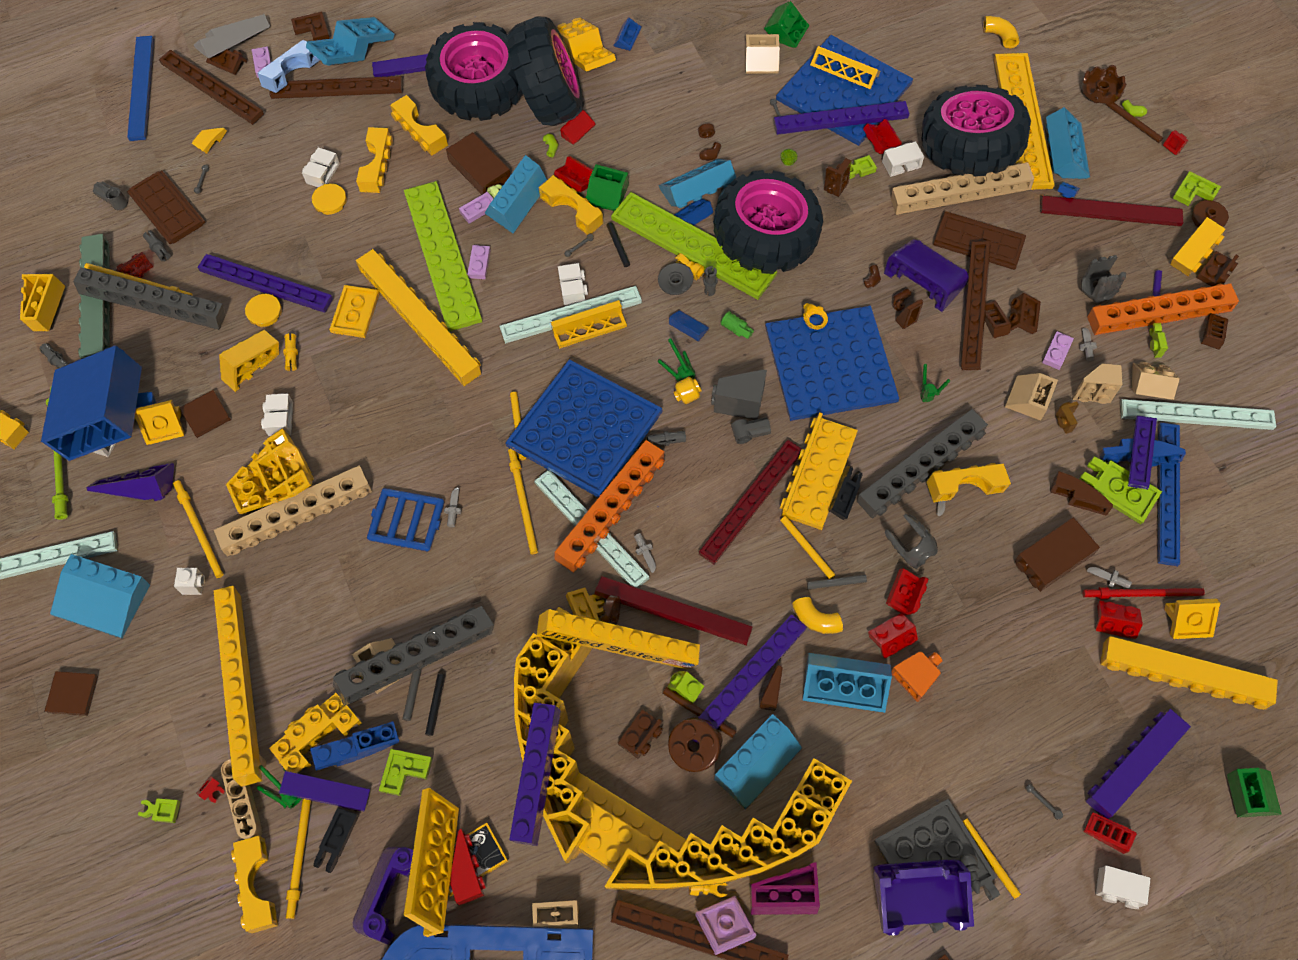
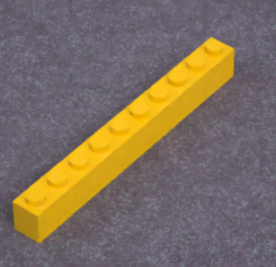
M372 249L356 260L359 271L379 290V293L463 386H466L481 375V364L476 357L472 358L469 355L470 352L465 345L461 346L456 335L448 332L445 323L437 320L438 317L433 310L429 311L424 300L416 297L417 294L414 289L406 286L403 277L395 274V269L391 264L387 265L385 263L386 260L381 253L377 254Z
M234 586L214 590L213 592L232 776L243 787L261 782L262 773L259 769L260 756L241 595Z

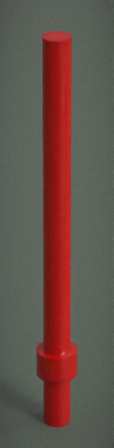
M1099 587L1098 589H1084L1082 594L1084 598L1098 597L1099 599H1109V597L1204 596L1205 590L1204 588L1109 589L1108 587Z

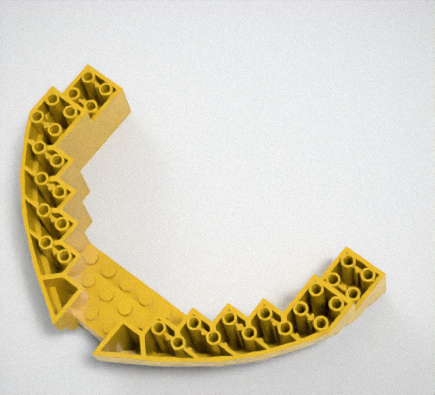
M558 607V609L556 610L559 612L570 614L569 612L563 610L560 607ZM533 633L516 657L514 672V719L522 760H524L533 704L556 705L561 710L543 817L565 863H569L571 859L577 858L579 853H583L612 872L604 886L605 889L667 890L723 884L767 871L798 857L819 844L852 783V780L813 758L773 829L752 818L742 837L721 825L711 844H708L692 833L689 834L686 840L581 774L576 761L570 758L575 748L570 731L564 728L569 720L564 702L559 698L592 648L537 636Z

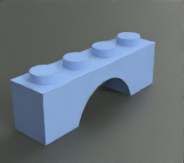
M302 40L257 72L261 86L277 93L287 85L285 76L290 71L297 68H310L319 62L320 59L306 48L307 41Z

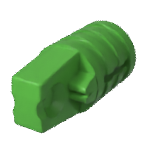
M730 311L725 314L721 321L722 326L739 337L742 335L748 339L754 333V330L747 326V322Z

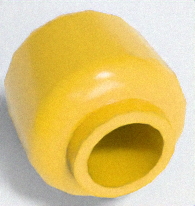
M687 377L675 384L676 391L673 393L678 402L682 400L684 404H689L700 398L702 390L696 379Z

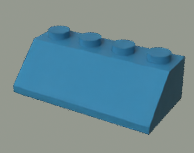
M1063 107L1046 117V129L1049 133L1048 143L1051 147L1050 156L1053 160L1052 169L1055 174L1060 175L1062 178L1087 179L1090 177L1082 124Z
M525 155L485 211L486 215L511 233L516 231L539 198V186L547 181L540 165Z
M716 159L658 186L671 206L682 208L688 205L687 202L691 200H700L704 194H713L717 192V188L727 187L736 178L731 160Z
M808 653L803 701L885 713L892 679L891 665Z
M772 714L715 774L714 780L746 810L797 755L802 747L789 728Z

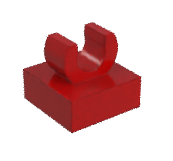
M1174 130L1163 146L1174 155H1177L1188 142V139L1182 133Z
M210 776L197 791V795L203 800L209 798L211 802L216 803L217 800L212 796L213 792L220 791L224 793L225 791L221 786H218L219 782Z

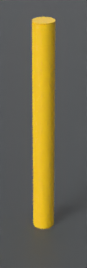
M511 392V406L514 427L516 429L521 423L517 392ZM518 453L519 460L527 459L525 456Z
M787 516L781 518L782 524L828 579H832L835 573Z
M968 818L963 821L964 825L1011 896L1016 899L1022 895Z

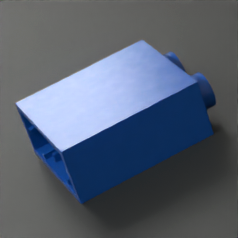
M113 346L56 369L41 442L68 461L131 438L142 367L129 357L124 350Z

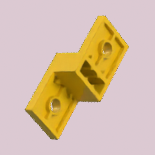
M575 18L571 23H562L557 26L573 63L587 72L616 61L615 54L603 47L599 30L591 23L581 18Z

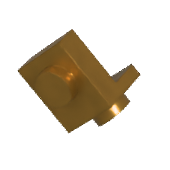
M1077 401L1062 404L1056 413L1060 428H1063L1065 434L1073 432L1078 424L1073 415L1079 405Z

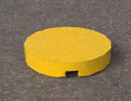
M324 184L318 187L312 195L314 208L325 215L341 211L347 202L345 191L337 184Z
M259 294L251 298L245 307V315L249 322L258 327H267L274 324L278 320L279 315L281 316L282 306L279 300L270 294Z

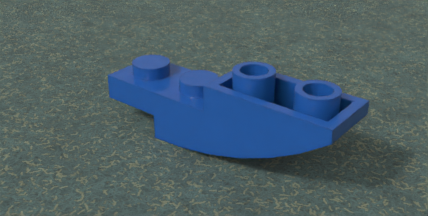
M1133 438L1121 439L1119 446L1103 448L1100 459L1107 463L1110 460L1115 463L1119 461L1130 462ZM1155 440L1152 467L1164 463L1177 464L1182 462L1186 454L1185 449Z
M393 721L352 733V736L310 748L315 770L317 771L333 765H337V767L375 754L398 743L399 738Z

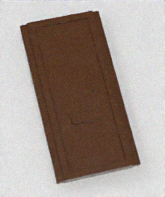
M162 170L160 172L157 171L127 191L169 245L178 242L202 227L205 223Z
M945 211L933 245L971 257L972 242L990 241L989 262L1015 270L1026 235Z

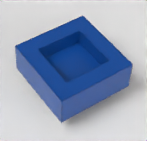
M1063 182L1060 184L1058 192L1066 198H1071L1078 194L1080 188Z

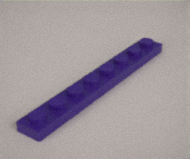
M906 101L779 116L774 117V126L778 135L882 122L883 119L888 121L908 119L909 111Z
M209 254L204 256L197 267L200 272L324 313L333 300L330 294Z
M791 614L698 718L710 721L717 730L805 632L807 626Z

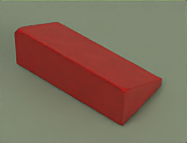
M582 110L575 119L569 120L560 129L561 137L574 145L596 123Z

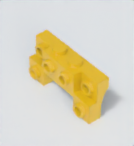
M335 693L322 705L319 706L317 704L308 708L304 716L299 720L291 722L287 730L284 731L285 735L269 749L286 771L298 774L305 767L310 768L312 766L304 757L310 751V748L316 746L336 728L346 737L349 735L347 731L356 724L360 726L362 722L347 705H343L338 694Z

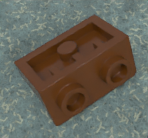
M230 48L211 58H207L206 62L233 75H236L241 61L247 63V60L242 57V53L236 50L231 52L229 51Z
M845 158L842 164L839 163L836 169L831 166L826 168L825 191L837 197L841 195L849 184L852 160Z
M1216 251L1197 279L1211 287L1220 283L1224 284L1230 276L1227 274L1228 271L1232 273L1238 265L1235 261L1239 255L1236 254L1233 259H1230Z
M1025 293L1015 297L1010 304L1011 310L1008 319L1011 323V331L1019 327L1030 334L1036 333L1041 301Z
M642 709L619 740L618 745L637 759L641 755L645 756L651 748L650 742L653 738L657 739L661 735L663 721L655 719Z

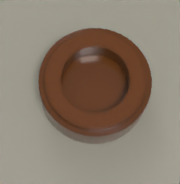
M701 125L698 128L699 137L704 139L712 137L715 134L714 125Z

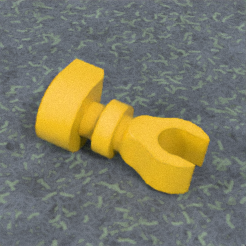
M681 253L675 257L677 259L676 263L684 264L691 269L694 280L697 281L704 274V266L689 261Z
M727 883L689 887V895L699 896V892H702L704 895L711 893L718 898H723L727 894L719 893L717 887L727 886Z

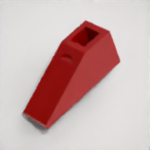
M462 829L458 830L450 877V885L458 905L485 896L483 889H486L483 876H478L476 870L479 867L475 854H471L469 848L473 846L469 833L465 834Z

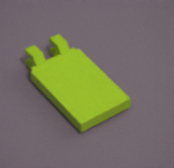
M1095 456L1090 460L1087 467L1098 472L1097 476L1094 477L1084 472L1079 478L1105 496L1113 504V508L1139 524L1145 521L1162 493L1161 490L1151 484L1148 490L1129 487L1128 470L1111 460L1107 463Z

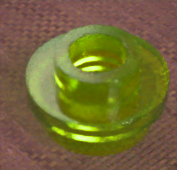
M787 149L781 153V161L784 165L791 166L797 161L798 155L794 150Z

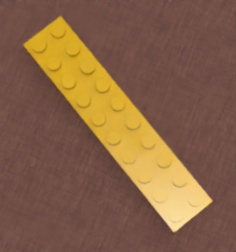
M1028 53L995 54L994 63L999 88L1008 90L1011 96L1017 95L1023 101L1024 106L1027 107L1031 119L1028 146L1015 164L1029 163L1034 176L1031 190L1053 189L1054 180Z

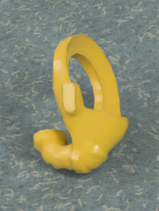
M805 303L803 305V319L806 325L816 330L824 328L828 322V316L823 311V307H816L813 304ZM814 314L820 315L823 318V323L821 325H813L809 321L810 316Z

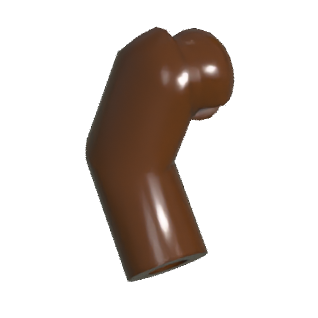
M715 142L712 149L701 151L699 154L700 159L706 161L715 160L721 149V144Z
M872 265L869 268L871 275L868 279L864 280L866 288L875 287L881 281L877 265Z
M908 288L894 295L893 308L895 310L901 311L905 308L904 300L911 296V291Z

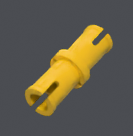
M288 333L284 336L285 349H283V354L285 356V370L290 371L291 364L292 371H295L297 369L296 356L298 355V349H296L297 336L291 333L290 340Z

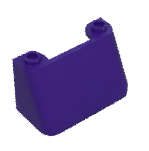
M914 239L889 256L884 272L890 278L895 274L899 278L905 275L931 292L929 298H935L937 302L935 308L941 312L953 301L969 280L966 270L933 251L920 240Z
M388 847L381 854L353 918V928L359 934L391 946L395 935L389 930L388 924L390 920L381 916V913L398 873L409 877L413 855L412 849Z
M936 860L882 864L873 867L881 930L883 933L894 936L899 935L900 931L904 930V925L947 922L955 930L959 931L966 930L967 927H974L971 874L961 861Z

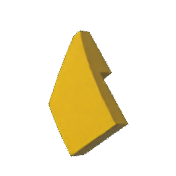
M224 128L202 130L191 144L207 154L216 140L218 142L222 140L227 130Z

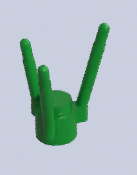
M669 338L668 341L681 363V366L677 369L678 373L674 372L660 359L658 363L671 373L678 382L687 377L694 379L696 376L686 352L683 351L684 362L674 342Z
M927 364L923 365L922 390L920 393L922 402L933 401L935 395H940L941 391L950 383V379H947L938 389L933 384H927Z
M260 765L259 769L280 790L281 783ZM257 786L259 791L280 803L284 808L292 809L302 800V798L280 794L282 797L280 798L267 789Z

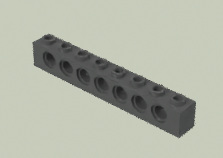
M80 267L73 281L78 294L218 330L226 316L222 303Z
M971 409L860 493L857 503L872 519L876 515H883L888 510L887 507L889 505L897 504L905 493L910 494L914 491L919 482H926L932 472L941 470L945 462L948 460L951 462L958 456V452L961 450L966 451L975 439L979 441L984 437L988 424ZM934 452H939L941 456L936 455ZM906 473H910L914 477H909ZM892 484H897L900 488H895ZM877 495H883L886 499H881Z
M482 606L470 608L465 614L459 617L454 616L442 625H435L424 634H416L411 640L405 643H397L392 649L386 652L381 651L367 661L362 660L349 670L339 671L333 677V687L343 705L346 706L492 634L494 624ZM464 625H470L473 628L468 629ZM451 633V634H453V635H455V636H454V637H448V636H446V634ZM429 642H434V643H436L437 645H436V646H430V645H428V643H429ZM416 651L419 654L411 655L409 652ZM398 660L400 663L392 664L391 661ZM379 669L381 670V672L375 674L372 672V670ZM359 678L362 682L354 683L352 680Z

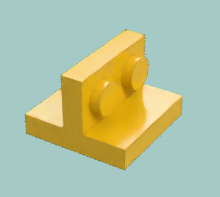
M172 400L136 408L135 418L146 445L184 436L185 432L180 422L182 412L179 406L174 407Z
M1218 599L1176 600V603H1165L1164 610L1172 620L1170 636L1173 639L1213 637L1220 607Z

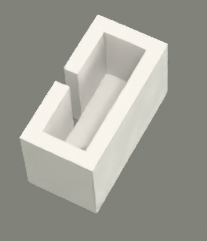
M915 141L885 150L882 163L889 176L892 177L904 173L905 170L902 165H904L907 172L921 168L924 155Z
M317 148L302 171L306 184L315 187L328 184L340 165L336 153Z
M579 263L558 266L564 306L585 301L584 295H588L586 284L583 285L582 283L585 280L584 270H580Z
M289 394L266 395V400L263 402V412L265 414L261 420L262 429L266 431L268 436H272L282 428L288 435H291L293 401Z
M1105 865L1099 868L1096 895L1103 897L1102 900L1106 902L1117 903V900L1125 903V906L1128 908L1139 909V907L1148 904L1150 877Z

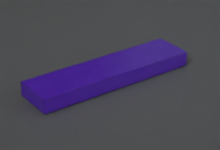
M428 54L372 62L374 77H388L425 71Z
M1136 416L1128 478L1129 487L1147 490L1149 488L1157 418Z
M285 771L279 794L364 812L370 789Z

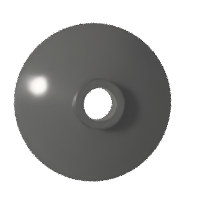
M669 264L660 271L658 284L667 294H683L693 284V273L684 264Z

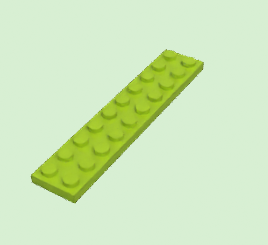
M437 181L404 190L448 332L481 323L482 318Z
M632 192L628 194L611 215V220L675 255L681 253L689 261L704 266V271L709 266H713V269L715 267L717 269V278L759 300L777 276V271L774 274L761 273L762 270L753 268L750 271L740 267L738 260L732 261L724 254L723 246H719L715 237Z

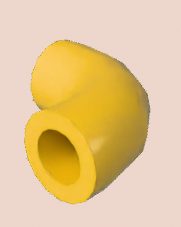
M996 16L984 17V33L999 35L1005 48H1014L1019 44L1017 30L1008 20Z
M810 597L799 598L792 603L799 620L810 630L822 634H834L843 631L842 620L838 612L825 614L818 611Z

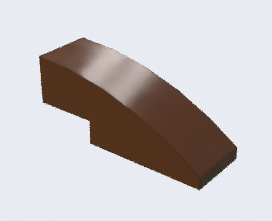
M1060 471L1054 477L1050 492L1068 497V505L1105 516L1113 508V504L1105 496L1084 481Z

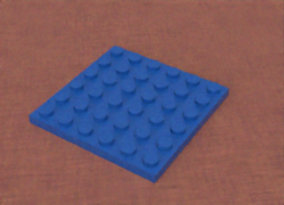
M830 35L820 47L881 71L879 77L875 78L872 88L868 89L811 66L813 54L776 95V100L801 114L897 102L909 88L913 78ZM819 54L815 64L821 66L827 63L825 56ZM840 62L831 63L833 71L836 72L842 69ZM853 67L845 70L850 78L857 75ZM868 73L861 75L862 82L869 84L872 75ZM879 122L867 124L877 125ZM866 124L827 128L858 146L867 135L863 129Z
M871 306L826 313L828 322L824 328L819 330L808 327L803 317L765 323L766 333L790 421L816 417L819 415V412L827 415L897 403L899 401L898 392ZM812 315L809 321L813 325H821L823 318L820 315Z
M569 359L505 444L508 448L599 498L624 467L663 410L654 403Z

